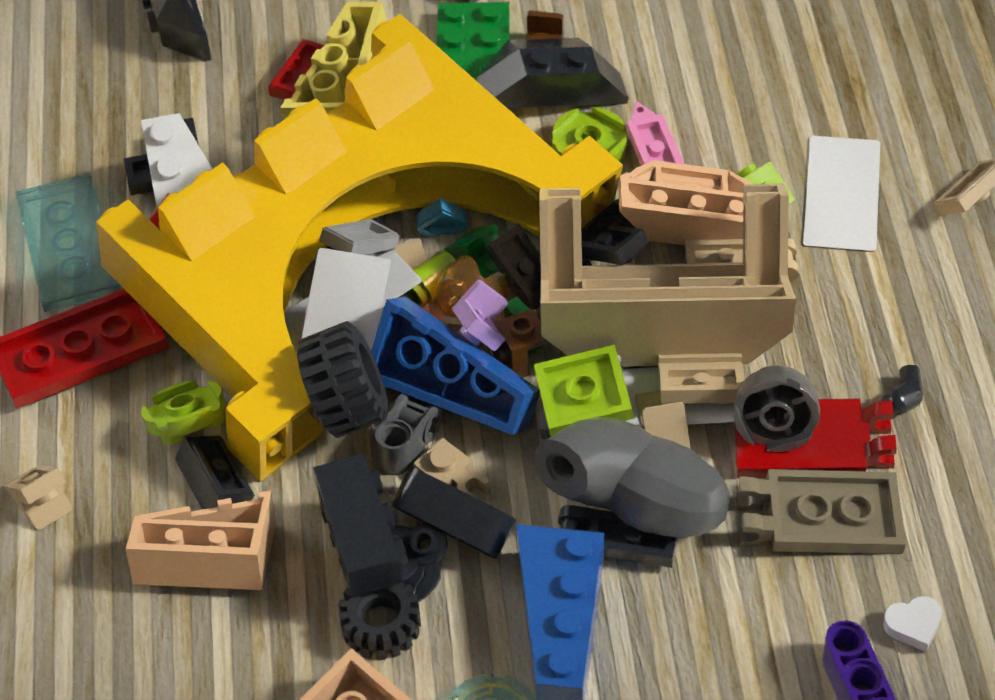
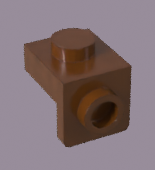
M532 309L495 322V326L506 340L496 351H493L494 358L522 378L529 376L527 351L548 343L541 336V322Z

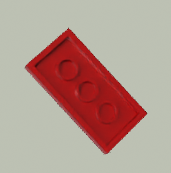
M123 288L0 336V375L15 408L18 409L168 349L169 346L159 323Z

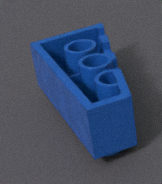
M407 297L386 299L371 350L384 386L511 435L529 429L540 395V390Z
M516 524L518 558L536 700H585L604 566V533Z

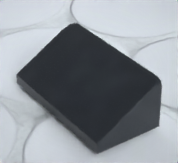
M221 435L184 438L175 460L202 510L218 507L217 500L231 498L232 504L253 500L255 495L231 452L227 449V445Z

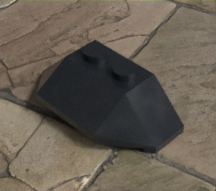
M142 0L144 10L151 8V11L146 12L151 33L158 32L163 47L204 62L212 60L207 32L196 0Z
M580 38L507 40L477 77V82L506 108L627 104L629 99L620 72Z

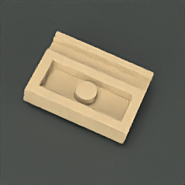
M741 353L658 355L661 404L683 402L684 405L694 403L725 405L735 403L739 387L745 381Z

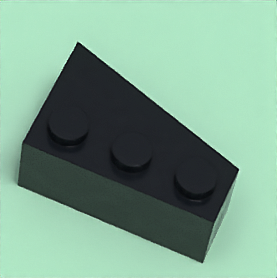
M364 453L313 467L321 515L324 523L329 525L331 532L329 534L333 547H336L339 564L351 597L403 583L401 565L408 563L407 554L401 537L393 539L390 529L396 526L389 502L382 504L380 502L378 494L383 493V486L378 469H369Z

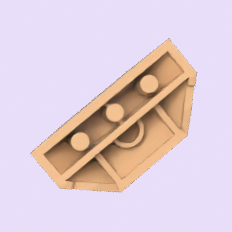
M652 160L637 167L630 173L620 175L618 180L620 212L635 228L643 229L648 241L685 245V240L743 238V184L752 183L735 173L724 169Z

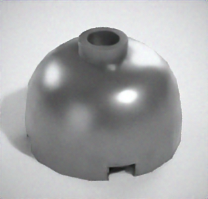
M773 365L757 370L750 374L740 385L736 396L733 416L737 431L746 442L753 446L754 441L760 445H766L767 451L771 452L790 451L806 444L811 439L812 432L820 420V406L816 388L805 375L792 367Z

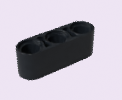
M412 466L409 467L390 502V505L424 524H431L441 529L444 534L494 559L498 558L517 522L516 519L505 512Z

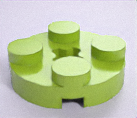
M591 107V112L579 113V108L570 110L563 114L553 126L552 148L559 155L569 145L573 143L577 145L583 140L582 138L588 136L596 137V142L619 162L626 153L627 134L625 124L617 114L600 107Z
M190 380L171 385L157 392L151 397L154 404L149 409L144 404L141 409V415L147 431L153 436H159L163 444L169 445L182 441L186 434L193 433L202 428L212 429L220 426L225 421L223 411L226 408V401L220 385L214 381L207 380L209 387H197L196 381Z

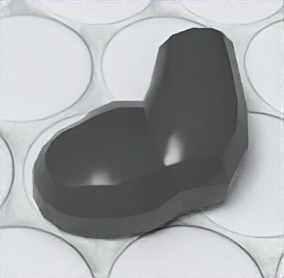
M594 417L577 421L562 429L536 448L534 455L535 467L543 483L550 490L572 501L588 506L610 509L625 524L642 532L680 538L699 536L716 529L726 519L730 492L723 477L715 468L692 449L674 441L654 436L640 426L619 418Z

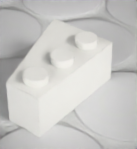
M180 113L141 120L156 207H158L167 193H179L192 184L200 173L212 170L211 165Z

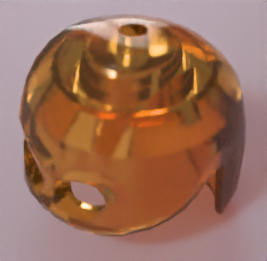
M461 255L453 263L447 265L439 277L436 288L439 308L445 316L458 318L452 307L477 280H482L507 301L510 285L505 274L495 272L489 277L483 278L479 273L476 261L468 255Z

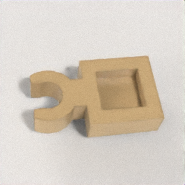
M441 438L413 463L414 468L473 497L474 495L468 491L471 488H479L485 494L490 492L488 478L480 472H472L474 470L473 460L444 438Z

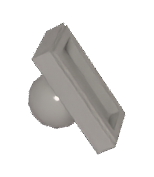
M372 219L327 226L322 229L319 241L338 251L374 256L375 252L395 249L400 235Z

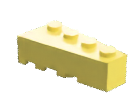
M346 2L326 34L328 39L326 44L321 49L315 51L311 58L313 64L306 75H300L295 83L296 91L292 98H286L281 105L280 110L284 119L287 118L293 109L298 106H305L315 98L321 102L325 111L333 110L345 102L347 75L357 65H364L370 61L372 56L371 34L381 22L387 21L382 2Z

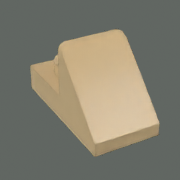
M660 390L635 395L644 430L654 436L674 441L691 449L683 402L661 404Z
M39 464L4 485L9 496L37 530L46 527L72 510V505L61 488V485L66 483V480L58 467Z

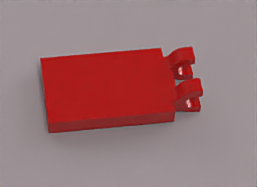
M860 398L818 399L820 420L812 432L811 439L806 444L790 451H767L766 445H760L755 441L753 446L744 440L735 425L737 479L740 477L766 478L768 469L866 472V468L870 466L894 469V454L897 451L896 436L884 435L873 440L870 439V432L891 434V419H893L892 401H878L861 409Z

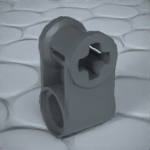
M404 393L400 394L387 414L386 420L382 421L375 431L377 464L380 469L392 475L407 472L426 445L437 434L443 419V410L437 406L428 408L412 401V396Z

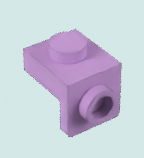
M477 280L452 307V310L463 325L460 328V332L474 345L479 346L482 342L493 351H496L506 340L493 321L505 309L508 302L482 280Z

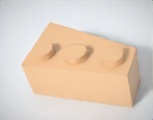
M272 490L258 493L259 499L232 504L231 498L217 500L218 507L191 512L190 506L135 516L126 545L133 584L263 590L276 530Z

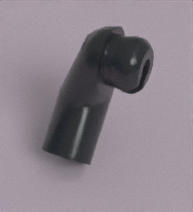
M917 365L901 367L899 370L901 385L893 388L892 393H886L881 398V401H892L893 415H896L898 412L905 414L919 406L922 402L921 374Z

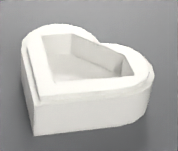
M926 596L916 597L909 604L895 603L889 606L885 612L884 630L893 639L927 652L940 625L942 609L936 600Z

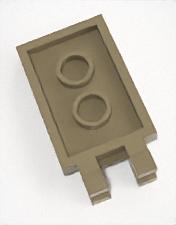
M768 469L766 480L754 477L739 478V491H736L735 495L736 510H753L762 505L763 516L756 513L742 514V527H739L738 531L739 546H757L765 541L772 540L773 551L903 554L906 540L896 472Z

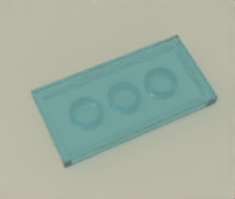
M90 173L15 191L44 312L95 300L121 290L120 284L101 265L96 221L100 219L101 212Z

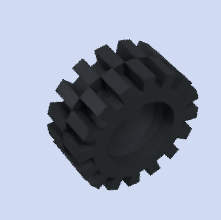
M403 580V583L351 597L348 587L343 592L344 600L340 599L339 619L343 638L346 644L350 642V648L357 653L362 649L364 658L371 659L372 653L377 652L378 660H386L385 652L391 651L393 658L401 655V645L406 650L413 646L412 638L417 639L419 636L421 618L417 595H414V589L410 584L404 587ZM375 607H390L397 613L396 619L384 626H371L363 621L364 614Z

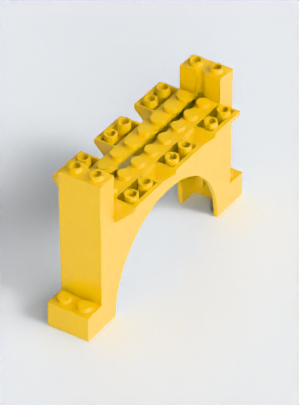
M398 14L388 22H381L372 32V56L370 61L364 65H357L347 75L345 102L333 110L325 111L321 102L315 98L305 106H298L293 109L286 119L273 128L268 127L264 129L254 140V165L243 173L238 172L232 176L228 167L223 162L210 171L206 170L200 173L192 184L179 193L170 194L158 206L160 230L129 199L117 207L109 208L96 221L102 267L232 397L226 407L227 449L260 482L324 433V429L308 412L312 404L305 390L298 366L297 353L291 343L285 323L286 310L300 277L309 264L317 257L318 250L328 246L319 241L323 228L373 219L406 209L423 208L439 198H443L462 209L491 214L514 224L519 223L521 227L540 237L539 192L541 188H580L581 229L615 201L618 180L623 165L591 136L586 137L577 145L575 143L569 145L559 155L402 14Z

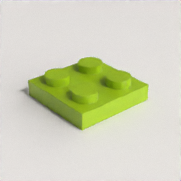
M615 344L534 364L551 437L569 425L584 419L594 417L619 418L624 421L634 419Z

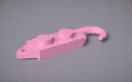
M636 102L631 121L626 123V133L640 166L652 160L685 164L663 114L656 115L641 103Z

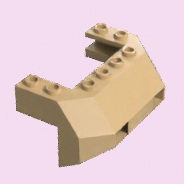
M743 184L742 263L582 266L580 188H541L539 192L541 336L568 356L615 344L621 367L658 366V355L741 353L742 364H750L793 332L796 297L788 278L789 195L785 185Z

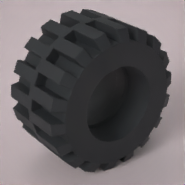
M345 321L298 341L297 360L305 390L319 420L335 438L343 437L386 420L388 401L382 377L367 342L351 322Z

